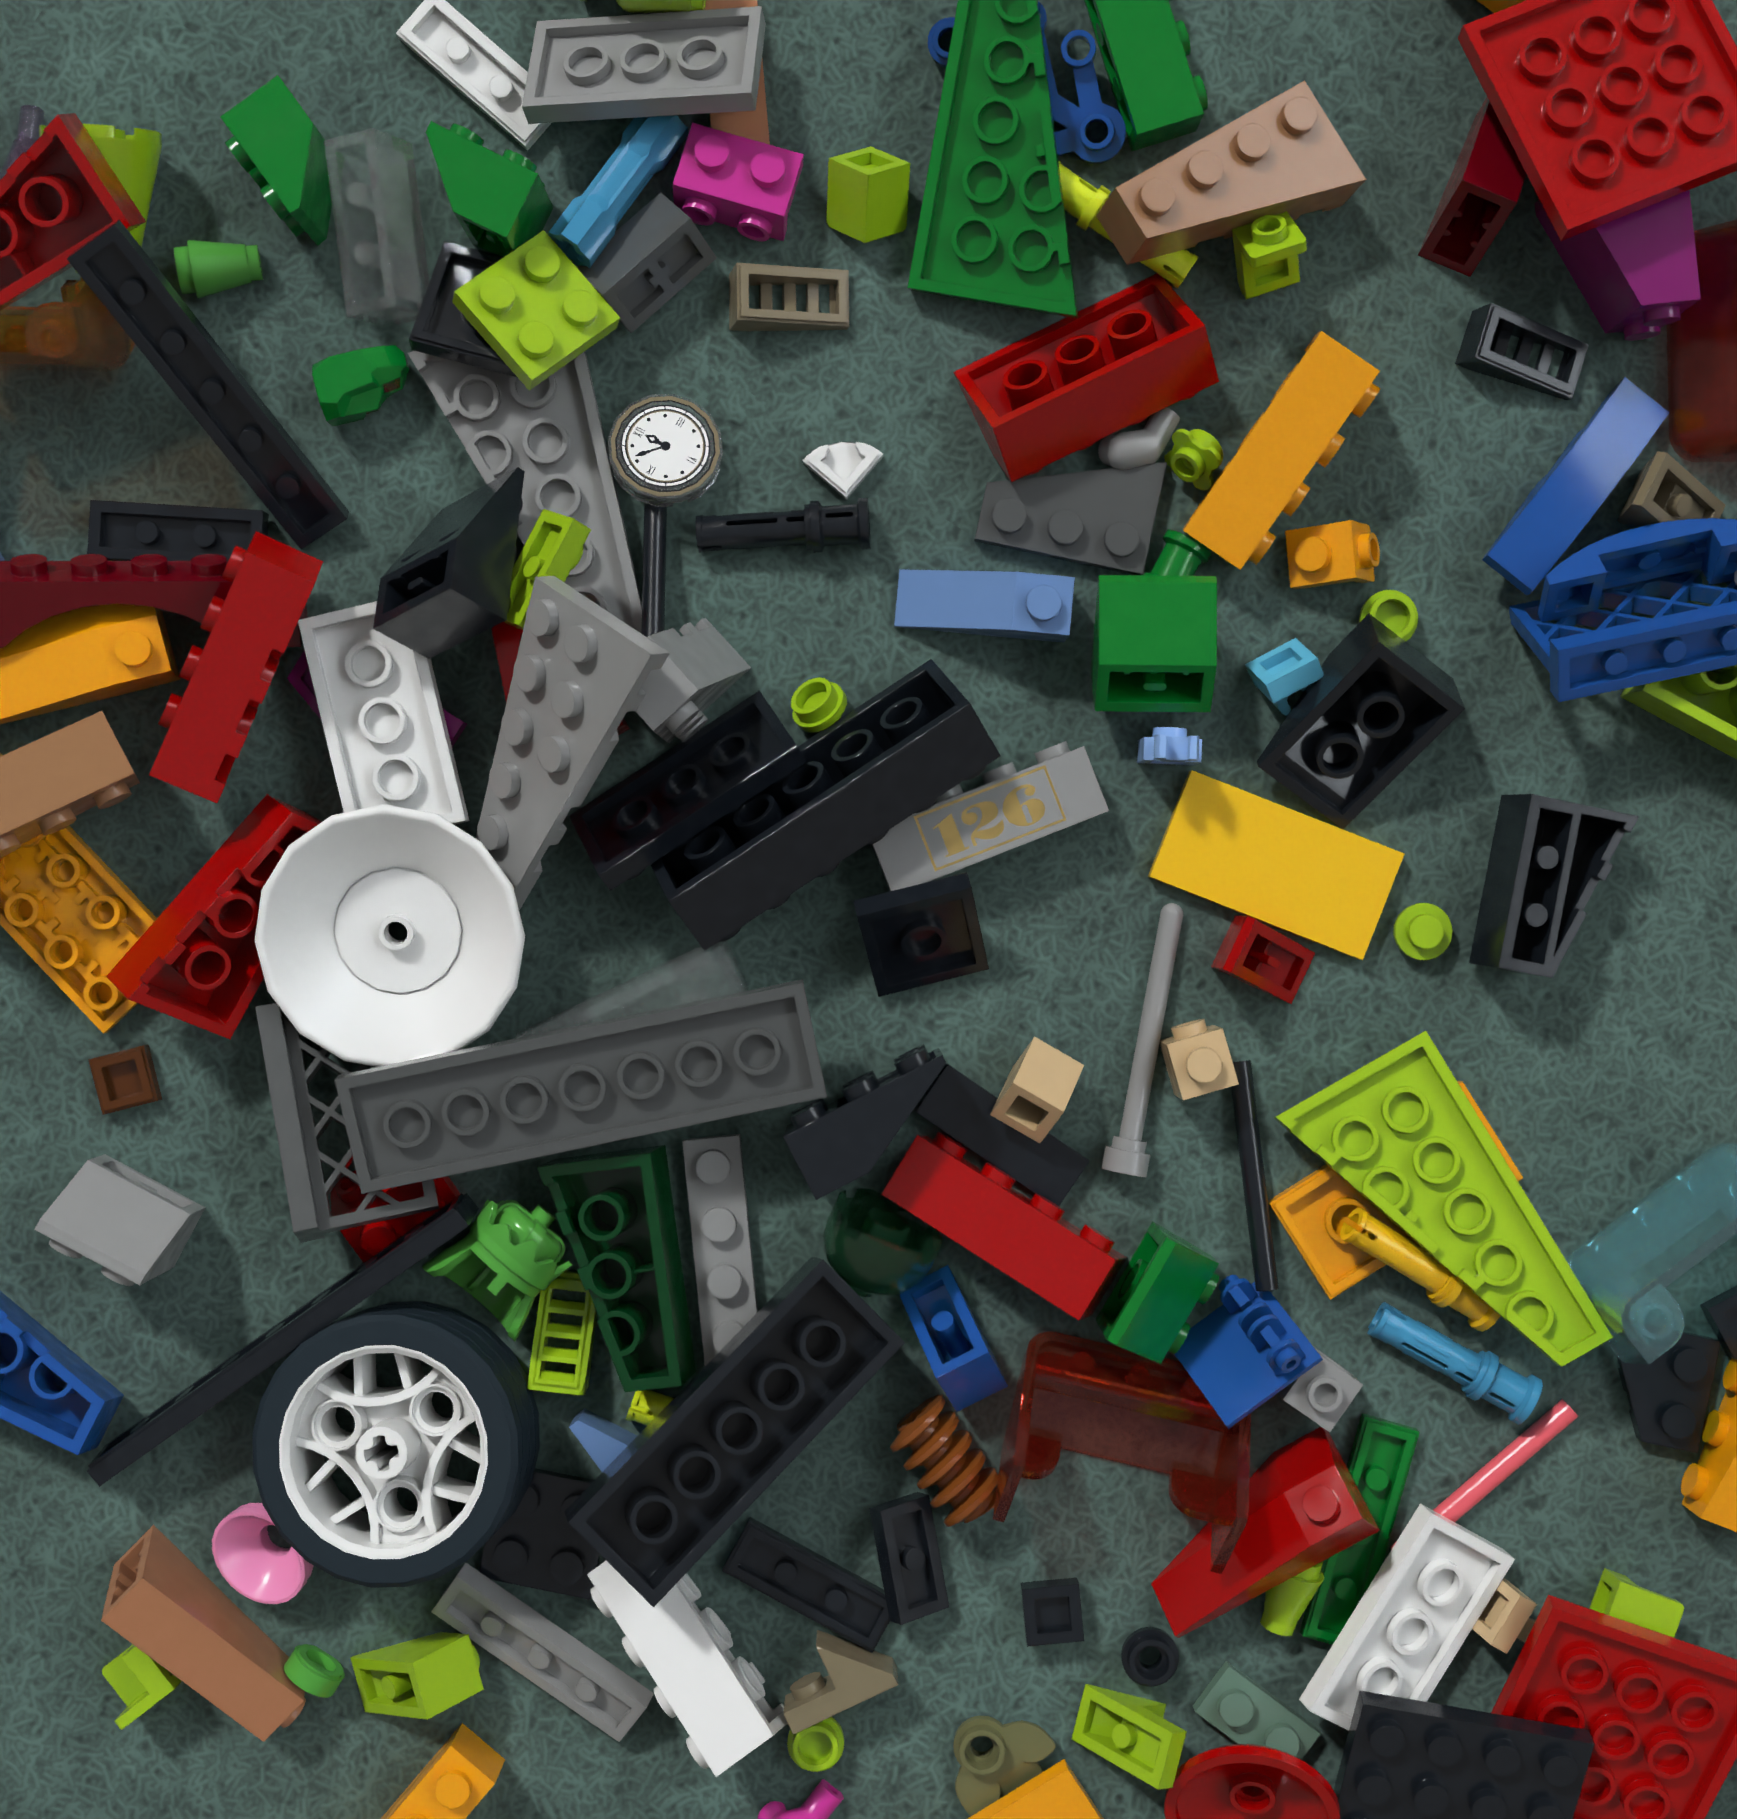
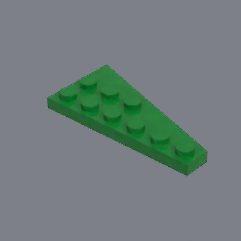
M958 0L907 288L916 292L1078 319L1038 0Z

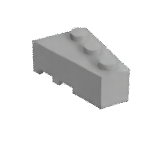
M702 618L695 627L691 622L684 624L679 629L683 636H680L674 628L647 637L670 652L661 669L650 671L641 687L646 695L635 712L656 734L668 743L675 737L685 742L699 731L708 721L703 712L751 669L747 662L706 618Z

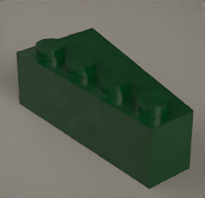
M661 1145L560 1158L538 1166L537 1169L544 1187H549L558 1210L555 1215L564 1236H568L580 1268L577 1271L584 1290H589L600 1318L597 1322L624 1392L682 1386L696 1372L666 1146Z

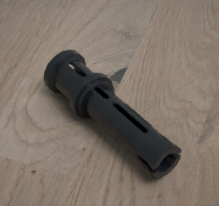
M859 498L857 504L822 506L820 501H810V504L804 505V510L720 516L697 515L696 540L698 551L701 553L726 549L807 545V550H813V553L823 552L825 546L859 544L862 550L871 549L868 498Z

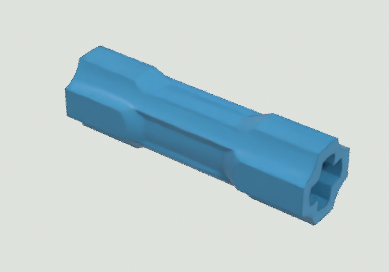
M677 115L634 118L623 132L620 145L584 193L571 201L550 229L548 235L572 263L577 266L583 265L591 268L614 237L618 222L653 175L665 168L688 136V127L683 124Z

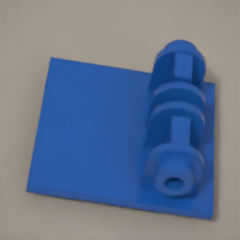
M1237 1275L1227 1276L1221 1281L1219 1290L1221 1291L1220 1301L1223 1305L1190 1328L1183 1345L1175 1354L1228 1429L1323 1360L1270 1291H1256L1255 1281L1251 1284L1245 1278L1239 1279Z

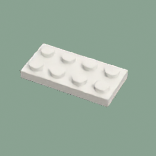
M377 601L300 619L298 625L343 812L386 804L436 813L454 825L470 821L431 658L428 659L373 629Z
M1420 1503L1299 1700L1310 1712L1348 1731L1359 1690L1427 1702L1515 1559L1501 1547Z

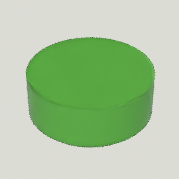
M309 1644L296 1646L284 1665L285 1674L295 1685L312 1695L323 1698L333 1696L345 1676L343 1667L337 1659L320 1648Z

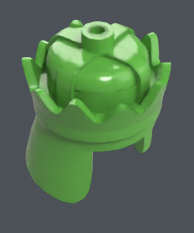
M487 1200L476 1220L469 1227L470 1231L468 1234L423 1264L422 1268L433 1277L445 1276L467 1291L498 1319L506 1329L508 1336L516 1342L535 1297L541 1290L545 1291L551 1282L573 1264L562 1259L565 1252L563 1239L549 1228L556 1218L543 1206L538 1204L533 1211H528L514 1200H502L499 1203Z

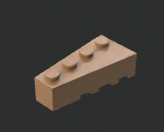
M1304 80L1119 185L1113 190L1097 214V218L1125 263L1129 265L1192 248L1199 242L1221 236L1224 239L1233 237L1232 229L1253 223L1257 218L1265 215H1277L1287 211L1292 219L1296 220L1302 214L1321 209L1324 212L1343 206L1366 181V178Z

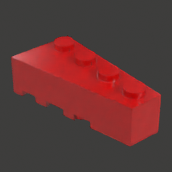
M255 531L247 550L235 545L221 577L232 583L225 600L215 595L213 596L200 628L210 632V636L204 649L192 645L179 677L189 681L183 697L171 693L158 725L169 730L149 776L218 803L235 758H238L258 711L259 703L262 704L279 665V659L288 646L315 585L323 561Z
M267 794L106 977L128 1000L231 1039L264 978L254 941L261 890L288 845L322 821Z
M937 1132L932 1140L927 1136L917 1135L883 1190L882 1195L1078 1321L1092 1316L1127 1258L1112 1249L1115 1242L1087 1224L1081 1230L1064 1220L1062 1216L1065 1210L1047 1198L1035 1193L1033 1198L1030 1199L1013 1189L1012 1186L1016 1180L994 1165L986 1162L984 1167L980 1169L965 1160L963 1156L967 1149L948 1136Z

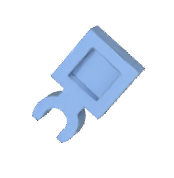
M1154 727L1152 737H1143L1138 740L1137 763L1199 764L1202 759V739H1199L1200 736L1187 737L1186 728Z

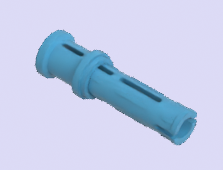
M1386 1302L1380 1305L1368 1327V1335L1395 1347L1411 1358L1450 1377L1455 1382L1461 1384V1390L1465 1392L1468 1398L1474 1401L1480 1398L1508 1412V1419L1518 1425L1529 1417L1539 1400L1543 1387L1540 1378L1533 1374L1525 1377L1499 1363V1356L1491 1351L1485 1352L1482 1350L1476 1353L1469 1348L1467 1349L1418 1320L1416 1321Z

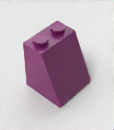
M1690 190L1563 241H1560L1540 199L1535 203L1537 218L1605 333L1624 332V339L1628 341L1655 337L1661 333L1660 328L1666 324L1679 321L1681 313L1701 300Z

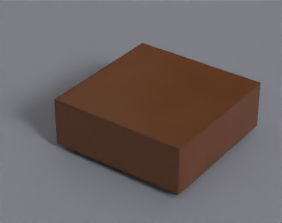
M149 1045L88 1059L102 1115L162 1100Z

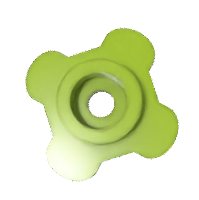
M1176 430L1172 434L1173 448L1165 455V462L1183 481L1192 482L1200 490H1208L1214 484L1213 471L1223 461L1221 445L1214 436L1204 430Z

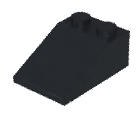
M1370 613L1328 655L1321 666L1324 676L1307 686L1257 760L1259 768L1342 829L1362 812L1465 710L1454 679Z

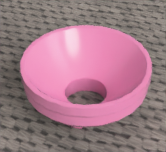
M262 1503L242 1505L223 1518L214 1531L212 1552L215 1563L225 1580L241 1595L263 1604L287 1602L301 1591L311 1576L314 1565L307 1562L292 1546L291 1548L279 1547L270 1540L267 1527L268 1525H274Z

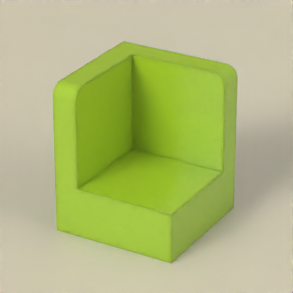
M871 146L829 158L827 225L863 243L903 232L907 226L910 163Z
M1606 1568L1602 1572L1589 1608L1673 1638L1684 1612V1606L1679 1601L1639 1587L1625 1575Z
M133 1644L102 1669L103 1676L127 1706L114 1720L120 1730L124 1729L171 1693L182 1682Z

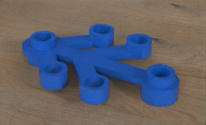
M1038 1L1053 121L1066 128L1055 132L1057 154L1061 156L1075 152L1082 160L1089 163L1109 161L1123 147L1126 128L1121 114L1114 107L1102 103L1093 63L1096 56L1095 40L1085 30H1073L1064 37L1061 44L1063 60L1069 67L1073 68L1079 101L1078 107L1058 94L1044 33L1047 26V14L1043 5ZM954 17L938 21L931 28L928 35V49L931 56L939 65L945 68L949 52L940 48V39L944 33L953 31ZM1076 39L1085 40L1090 46L1088 55L1081 60H1074L1068 55V47ZM1093 122H1102L1108 128L1107 137L1100 143L1090 142L1086 137V129Z

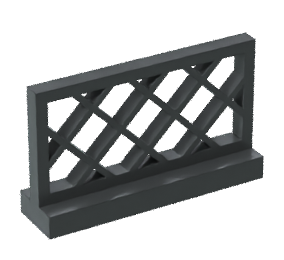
M277 1003L255 1007L293 1233L300 1242L325 1238V1233L440 1209L434 1179L422 1181L424 1197L399 1202L382 1190L369 1192L355 1212L331 1217L328 1195L340 1178L344 1176L358 1186L359 1181L357 1175L348 1170V1167L353 1162L351 1148L340 1163L320 1152L318 1140L331 1121L334 1120L345 1128L346 1126L343 1116L338 1113L341 1109L339 1097L337 1096L331 1106L328 1107L310 1096L309 1083L322 1065L338 1075L351 1072L329 1059L328 1057L331 1054L329 1051L322 1048L318 1052L302 1042L300 1034ZM303 1052L314 1059L307 1070L305 1068ZM360 1064L356 1071L366 1070L371 1066ZM313 1108L324 1114L317 1125H315ZM322 1163L334 1170L326 1182ZM376 1198L388 1204L370 1208Z

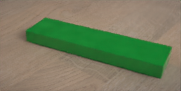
M1361 1414L1347 1468L1380 1531L1323 1561L1321 1572L1324 1575V1580L1306 1608L1300 1629L1302 1636L1333 1645L1381 1568L1420 1432L1416 1428Z

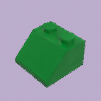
M1152 1221L1095 1319L1106 1340L1159 1364L1162 1363L1167 1352L1176 1354L1189 1333L1190 1324L1186 1320L1197 1302L1201 1305L1205 1304L1217 1286L1219 1275L1215 1273V1270L1219 1263L1210 1254Z

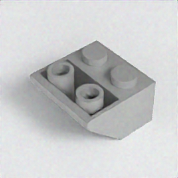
M104 1154L86 1161L40 1218L34 1230L51 1238L49 1245L59 1253L72 1258H82V1256H85L102 1265L101 1273L110 1280L126 1286H133L134 1283L140 1286L174 1268L206 1207Z

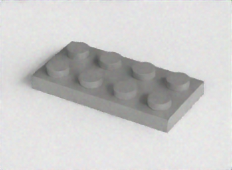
M762 6L537 21L522 109L528 124L755 111L766 27Z

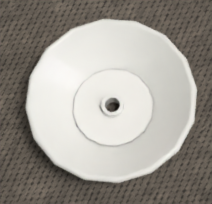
M382 804L331 815L288 845L261 890L254 941L267 991L298 1033L343 1061L380 1067L462 1050L490 1031L517 988L525 932L513 884L481 841L436 813ZM391 922H399L406 927L407 938L405 940H396L390 935L389 924Z

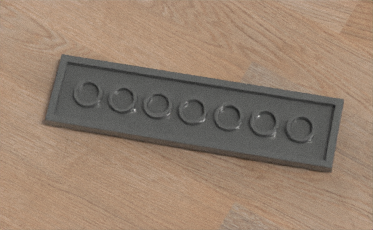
M803 979L341 1074L335 1079L361 1194L827 1097Z

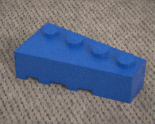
M0 1291V1418L76 1455L98 1448L124 1394Z

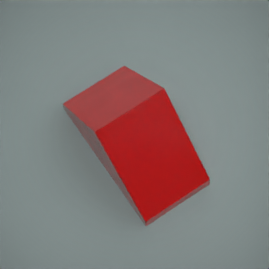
M1235 915L1211 967L1292 1004L1315 952L1254 918Z

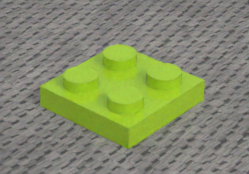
M545 230L455 290L452 300L457 309L529 391L617 329L620 320L619 315Z

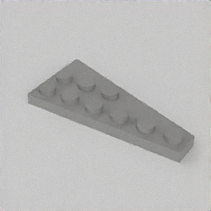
M417 351L408 352L409 357L422 375L485 483L488 484L517 467L525 471L521 497L523 507L519 515L517 535L523 545H525L543 509L574 518L590 528L591 531L583 545L582 557L579 563L570 571L564 583L641 633L642 600L586 351L530 391L514 376Z
M555 576L535 577L476 833V839L484 844L513 884L519 910L542 873L540 860L550 845L559 844L567 828L563 821L568 812L573 807L581 806L619 741L617 728L628 711H636L645 697L646 693L641 687L650 671L661 669L670 652Z

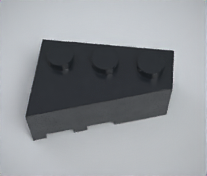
M1534 794L1501 795L1469 963L1522 974L1553 978L1587 915L1583 911L1598 882L1606 880L1613 867L1610 860L1624 834L1631 833L1639 816Z

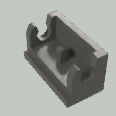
M660 192L615 232L614 237L591 268L583 265L576 267L619 315V321L632 333L717 257L691 218Z

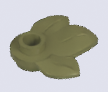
M974 1716L965 1720L958 1727L953 1742L955 1757L961 1765L955 1780V1790L964 1809L972 1816L1000 1799V1796H1005L1042 1773V1767L1038 1762L1050 1755L1056 1748V1744L1049 1734L1039 1725L1023 1720L1002 1724L989 1716ZM978 1736H986L993 1744L989 1750L980 1752L972 1747L971 1742Z

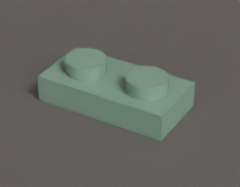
M1225 1661L1193 1705L1195 1713L1237 1744L1268 1746L1292 1754L1301 1760L1321 1734L1316 1726L1228 1661Z

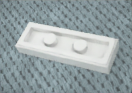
M424 0L396 32L398 38L527 151L550 126L551 123L528 124L522 109L528 72L446 0Z

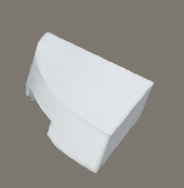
M839 442L823 445L813 450L803 459V464L847 500L882 459L883 453L865 443Z

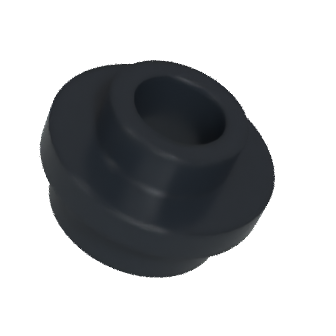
M1144 1627L1134 1631L1127 1637L1122 1646L1121 1661L1130 1679L1142 1686L1154 1687L1167 1682L1174 1675L1179 1663V1653L1174 1640L1168 1633L1159 1628ZM1154 1647L1160 1651V1657L1157 1662L1147 1665L1139 1660V1655L1144 1648Z

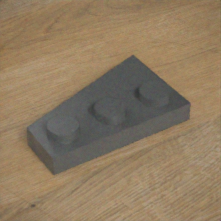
M1167 462L1146 464L1127 470L1110 468L1022 478L1013 482L1010 480L987 482L974 541L1121 573L1143 575Z

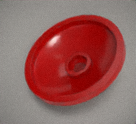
M1231 1744L1200 1753L1187 1760L1177 1769L1173 1788H1168L1165 1792L1164 1814L1165 1819H1340V1805L1329 1782L1316 1769L1294 1755L1263 1745Z

